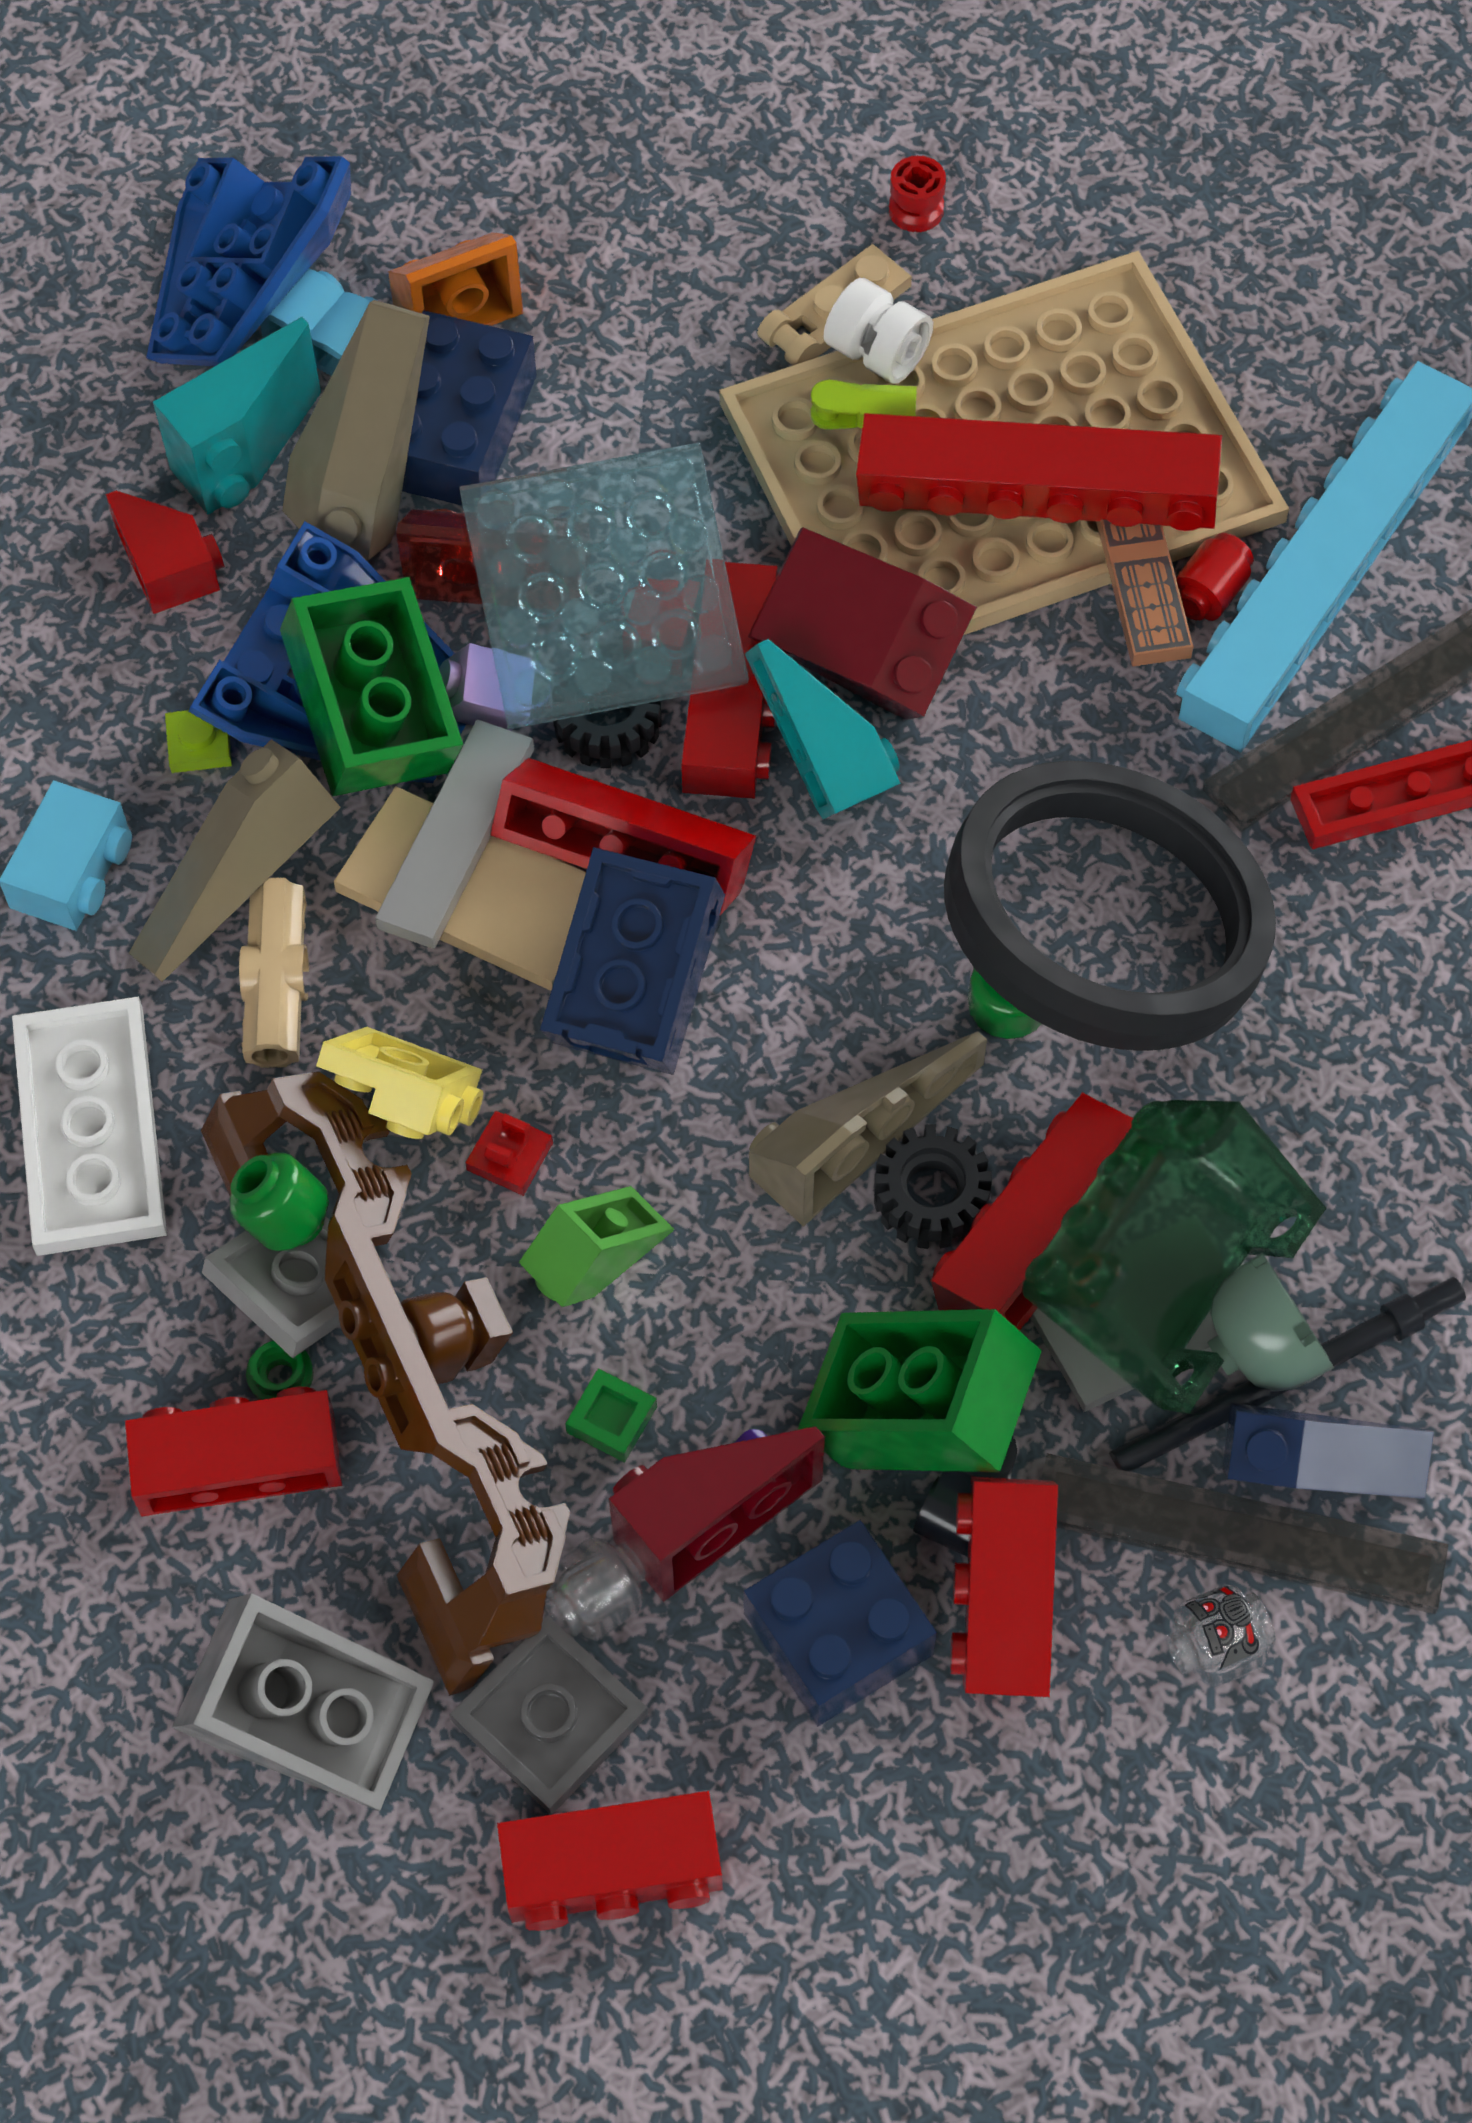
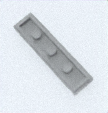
M478 719L475 721L375 917L377 929L435 949L491 837L490 834L502 779L527 758L531 757L534 751L533 738Z

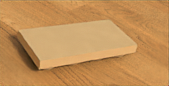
M395 786L335 878L336 892L379 911L434 803ZM491 836L439 940L551 991L586 872L554 857Z

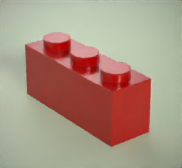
M292 1387L280 1391L276 1398L249 1401L243 1397H226L212 1402L209 1408L183 1412L175 1407H160L145 1412L142 1416L143 1418L125 1420L131 1496L141 1517L343 1486L335 1416L328 1390L316 1391L311 1387Z
M971 1477L970 1493L958 1492L956 1534L969 1535L967 1563L955 1562L953 1604L966 1605L965 1633L952 1632L950 1674L963 1675L965 1693L1050 1697L1058 1485L1054 1481Z
M709 1791L497 1823L507 1909L511 1923L525 1921L526 1929L530 1931H544L565 1926L568 1924V1914L596 1910L597 1918L601 1920L626 1918L639 1913V1903L667 1899L668 1907L671 1909L697 1907L710 1901L709 1892L723 1890L722 1871Z

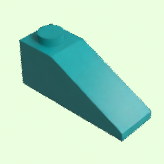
M769 639L756 644L745 653L814 806L822 819H826L900 784L896 774L900 770L897 754L886 738L880 739L872 724Z

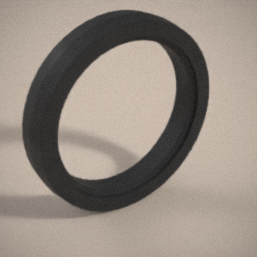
M1088 761L1042 763L1014 772L996 782L984 792L963 821L956 834L945 872L944 902L948 920L963 953L981 977L1001 997L1037 1022L1069 1037L1098 1046L1135 1051L1164 1050L1181 1047L1213 1034L1240 1010L1258 986L1275 940L1276 917L1270 888L1261 868L1242 840L1218 816L1191 796L1159 779L1120 766ZM1064 817L1087 818L1107 822L1133 831L1153 841L1182 861L1199 878L1214 900L1225 930L1226 953L1223 966L1206 980L1180 990L1155 993L1115 989L1095 983L1065 969L1030 943L1007 915L994 885L992 875L993 849L1004 837L1022 826L1044 819Z

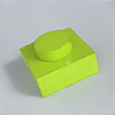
M189 710L165 713L168 760L171 773L232 766L229 734L193 715Z

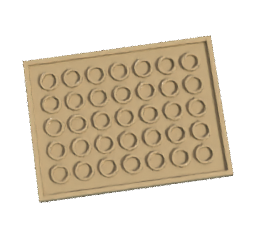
M1139 250L932 319L933 332L922 358L914 370L898 384H891L868 370L863 364V357L858 360H852L839 351H835L720 390V405L791 547L800 528L804 527L936 584L977 607L964 635L1111 584L1096 521L1078 520L1073 523H1060L1050 518L1022 516L1014 519H999L990 514L958 513L946 516L928 510L899 509L893 512H885L873 507L859 506L856 470L862 429L857 427L826 430L816 426L811 420L810 414L812 407L811 391L816 383L830 379L857 383L859 385L917 386L915 416L1223 435L1215 529L1198 528L1192 531H1181L1170 526H1163L1172 562L1193 555L1204 540L1213 538L1218 533L1232 534L1240 539L1286 522L1289 512L1288 505Z

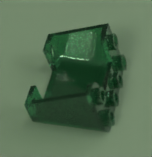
M1167 1100L1153 1101L1143 1106L1133 1117L1132 1127L1118 1147L1099 1165L1096 1178L1080 1201L1065 1213L1060 1229L1044 1252L1029 1264L1025 1272V1280L1022 1287L1025 1299L1154 1406L1162 1410L1190 1413L1224 1362L1217 1352L1185 1349L1210 1312L1213 1296L1222 1281L1241 1266L1247 1255L1263 1253L1264 1256L1294 1258L1327 1209L1238 1101ZM1291 1217H1297L1289 1230L1282 1235L1271 1238L1273 1231L1280 1223ZM1194 1369L1191 1377L1182 1386L1175 1379L1183 1371Z

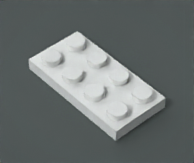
M139 996L12 1016L31 1237L36 1255L41 1256L167 1236L144 1015Z

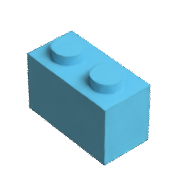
M53 780L0 877V886L9 908L77 931L85 914L94 915L99 910L106 889L104 878L112 863L120 865L130 850L132 832L129 830L121 803Z

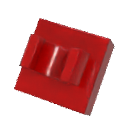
M495 1110L465 1162L466 1170L524 1196L553 1145V1137L532 1127L527 1122Z

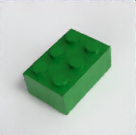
M410 577L292 598L280 632L332 797L449 773L464 744Z
M996 1309L841 1313L798 1430L816 1426L825 1436L824 1452L838 1464L849 1469L1000 1472L1042 1350Z

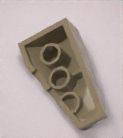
M377 300L371 301L366 308L290 455L282 508L286 516L299 529L304 521L358 551L365 560L371 559L390 544L396 531L430 318L429 315Z

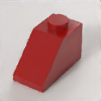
M117 490L105 494L114 526L153 614L220 590L215 570L224 568V562L219 547L212 534L202 537L193 515Z

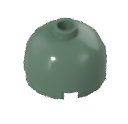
M1261 1253L1226 1277L1214 1294L1210 1315L1218 1335L1207 1341L1228 1376L1240 1370L1256 1387L1269 1391L1293 1390L1312 1382L1332 1370L1334 1366L1297 1305L1280 1283L1281 1280L1264 1254Z

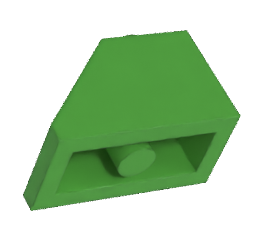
M632 1186L557 1205L520 1259L519 1264L535 1279L536 1286L546 1297L556 1301L561 1307L594 1298L672 1233L674 1228Z

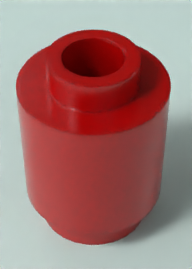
M1218 533L1213 538L1204 540L1177 574L1176 580L1186 617L1197 621L1204 618L1208 621L1217 620L1251 576V566L1254 562V557L1250 548L1241 539L1232 534Z

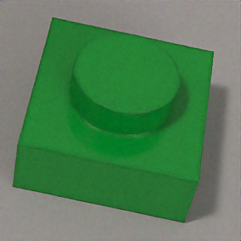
M598 1368L565 1423L566 1433L625 1463L657 1408V1398Z

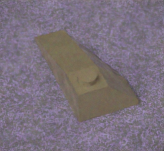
M271 739L263 748L249 754L241 764L240 770L224 786L129 951V954L161 982L186 960L341 808L299 757Z
M979 1031L974 1032L795 1111L780 1125L776 1122L770 1123L757 1134L750 1145L749 1177L804 1227L878 1160L880 1153L883 1155L886 1153V1144L894 1137L898 1141L903 1138V1131L915 1127L984 1065L987 1039Z

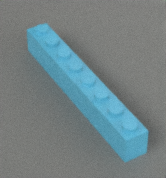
M1419 361L1416 362L1404 381L1396 377L1391 382L1380 404L1382 412L1376 420L1371 417H1367L1364 420L1352 444V448L1355 450L1348 460L1340 456L1335 461L1324 482L1326 491L1319 500L1314 497L1308 499L1295 524L1297 532L1289 541L1281 538L1276 544L1267 561L1266 569L1268 572L1263 580L1259 582L1252 579L1237 604L1236 610L1239 613L1231 624L1222 621L1215 630L1207 647V653L1209 654L1202 666L1193 663L1184 674L1176 692L1177 696L1183 698L1179 720L1242 753L1470 424L1472 418V387Z

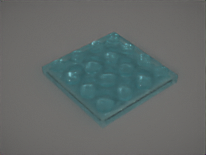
M700 442L459 487L507 729L748 684L749 676Z

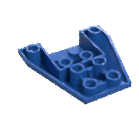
M305 157L302 165L296 170L292 182H264L235 158H198L196 165L187 175L185 181L186 188L177 206L146 358L161 364L216 366L234 356L331 243L351 196L350 162L344 157Z
M304 521L277 565L265 595L225 660L221 661L219 659L190 706L189 712L243 743L264 747L272 739L295 755L320 760L295 677L291 678L288 676L292 667L280 632L282 622L292 598L384 582L385 580L358 551ZM424 621L438 667L440 668L441 664L455 653ZM457 722L461 735L467 724ZM437 776L412 781L433 783Z

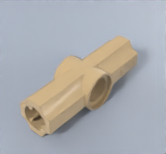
M268 878L250 896L248 945L242 946L240 950V992L242 1000L245 1002L242 1024V1053L245 1063L254 1064L261 1068L287 1067L292 1063L299 1062L302 1001L308 1000V993L304 991L303 972H309L308 951L306 944H304L306 895L303 885L292 883L286 878Z

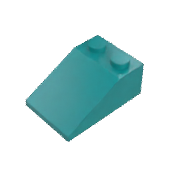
M303 317L298 318L153 401L170 470L207 515L221 507L233 508L246 499L250 490L259 484L321 394L308 322Z

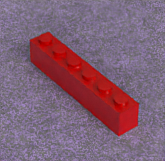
M864 413L856 470L859 506L873 507L885 512H893L899 509L928 510L946 516L958 513L990 514L999 519H1014L1022 516L1050 518L1060 523H1073L1078 520H1108L1110 523L1120 527L1149 524L1170 526L1181 531H1192L1198 528L1215 529L1223 435Z

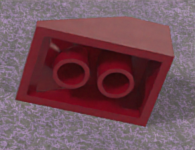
M803 527L800 528L748 637L759 643L769 639L798 664L890 713L908 720L925 716L977 607L920 576Z
M815 1426L666 1456L649 1469L645 1465L637 1466L616 1483L613 1488L614 1495L609 1498L613 1540L664 1602L822 1481L825 1436Z

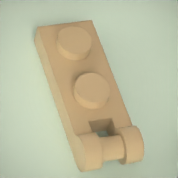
M871 244L783 311L778 309L770 312L758 328V337L770 347L778 345L785 351V360L792 366L817 358L831 348L824 341L825 324L833 305L851 282L858 278H866L890 292L893 298L896 299L911 287L912 276L874 244ZM800 326H804L811 333L799 334L795 330Z

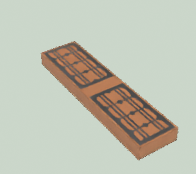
M1108 520L1096 521L1132 667L1191 658L1193 643L1163 526L1138 524L1132 527H1120L1110 523Z

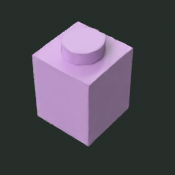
M469 643L441 664L439 670L456 722L473 726L478 719L511 731L530 718L536 669L535 660Z

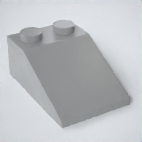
M250 1593L228 1600L172 1728L229 1754L380 1811L435 1681Z

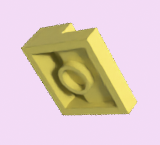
M369 1027L324 1041L316 1067L335 1073L334 1081L345 1088L359 1092H371L375 1088L368 1113L388 1120L386 1128L391 1132L412 1139H422L424 1134L430 1135L437 1131L451 1135L458 1123L467 1126L472 1125L483 1100V1090L477 1088L483 1069Z

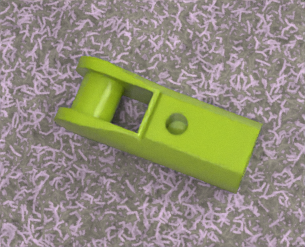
M830 379L822 380L816 383L811 391V420L816 426L826 430L857 427L862 429L864 413L915 416L917 386L859 385L857 383Z

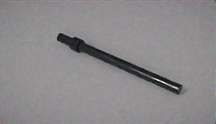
M1451 1277L1414 1297L1403 1294L1380 1307L1381 1314L1322 1343L1321 1346L1333 1366L1336 1367L1394 1336L1398 1341H1401L1425 1328L1424 1321L1465 1301L1466 1294L1464 1288L1455 1277ZM1247 1381L1110 1451L1109 1455L1123 1476L1228 1422L1231 1403L1260 1406L1289 1390L1269 1391L1256 1387L1250 1381Z

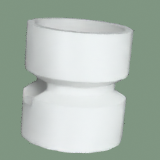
M858 278L847 286L833 305L825 324L824 341L827 345L852 360H858L863 357V364L868 370L891 384H898L914 370L922 358L933 332V321L930 316L906 302H897L893 305L894 298L890 292L866 278Z

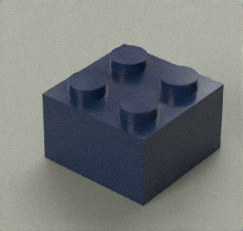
M861 1520L744 1590V1615L817 1727L934 1655L936 1630Z

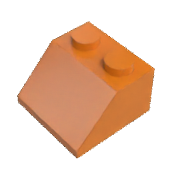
M492 232L473 240L462 241L452 248L422 259L409 261L401 267L388 271L394 306L422 313L425 310L489 326L523 314L517 243L512 235Z

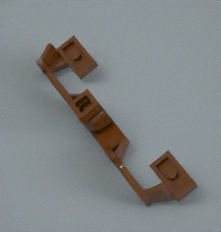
M319 1071L273 1078L267 1090L241 1094L240 1091L219 1094L201 1128V1132L229 1196H231L230 1186L232 1179L238 1169L253 1157L268 1155L264 1146L265 1140L286 1122L315 1140L339 1193L328 1223L324 1280L339 1311L341 1330L347 1339L352 1340L364 1367V1378L367 1388L374 1397L378 1398L401 1450L432 1454L469 1478L495 1535L486 1574L465 1590L461 1586L440 1538L419 1543L396 1575L449 1696L461 1693L472 1688L493 1662L494 1657L490 1648L529 1638L541 1631L546 1593L555 1582L570 1517V1511L566 1503L551 1507H537L525 1500L520 1493L519 1479L525 1475L542 1472L548 1465L542 1453L523 1442L517 1432L474 1404L448 1409L438 1387V1384L453 1381L463 1366H465L468 1372L493 1363L513 1334V1331L487 1277L465 1281L455 1296L446 1292H435L410 1297L400 1303L374 1246L387 1244L394 1234L412 1173L408 1164L396 1167H380L373 1164L365 1156L362 1148L363 1142L387 1137L390 1130L386 1128L387 1120L368 1113L369 1108L366 1107L363 1099Z

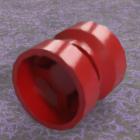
M910 156L903 158L893 167L890 178L889 216L899 228L909 232H924L931 230L940 223L944 215L943 196L946 188V173L942 165L936 160L926 156Z

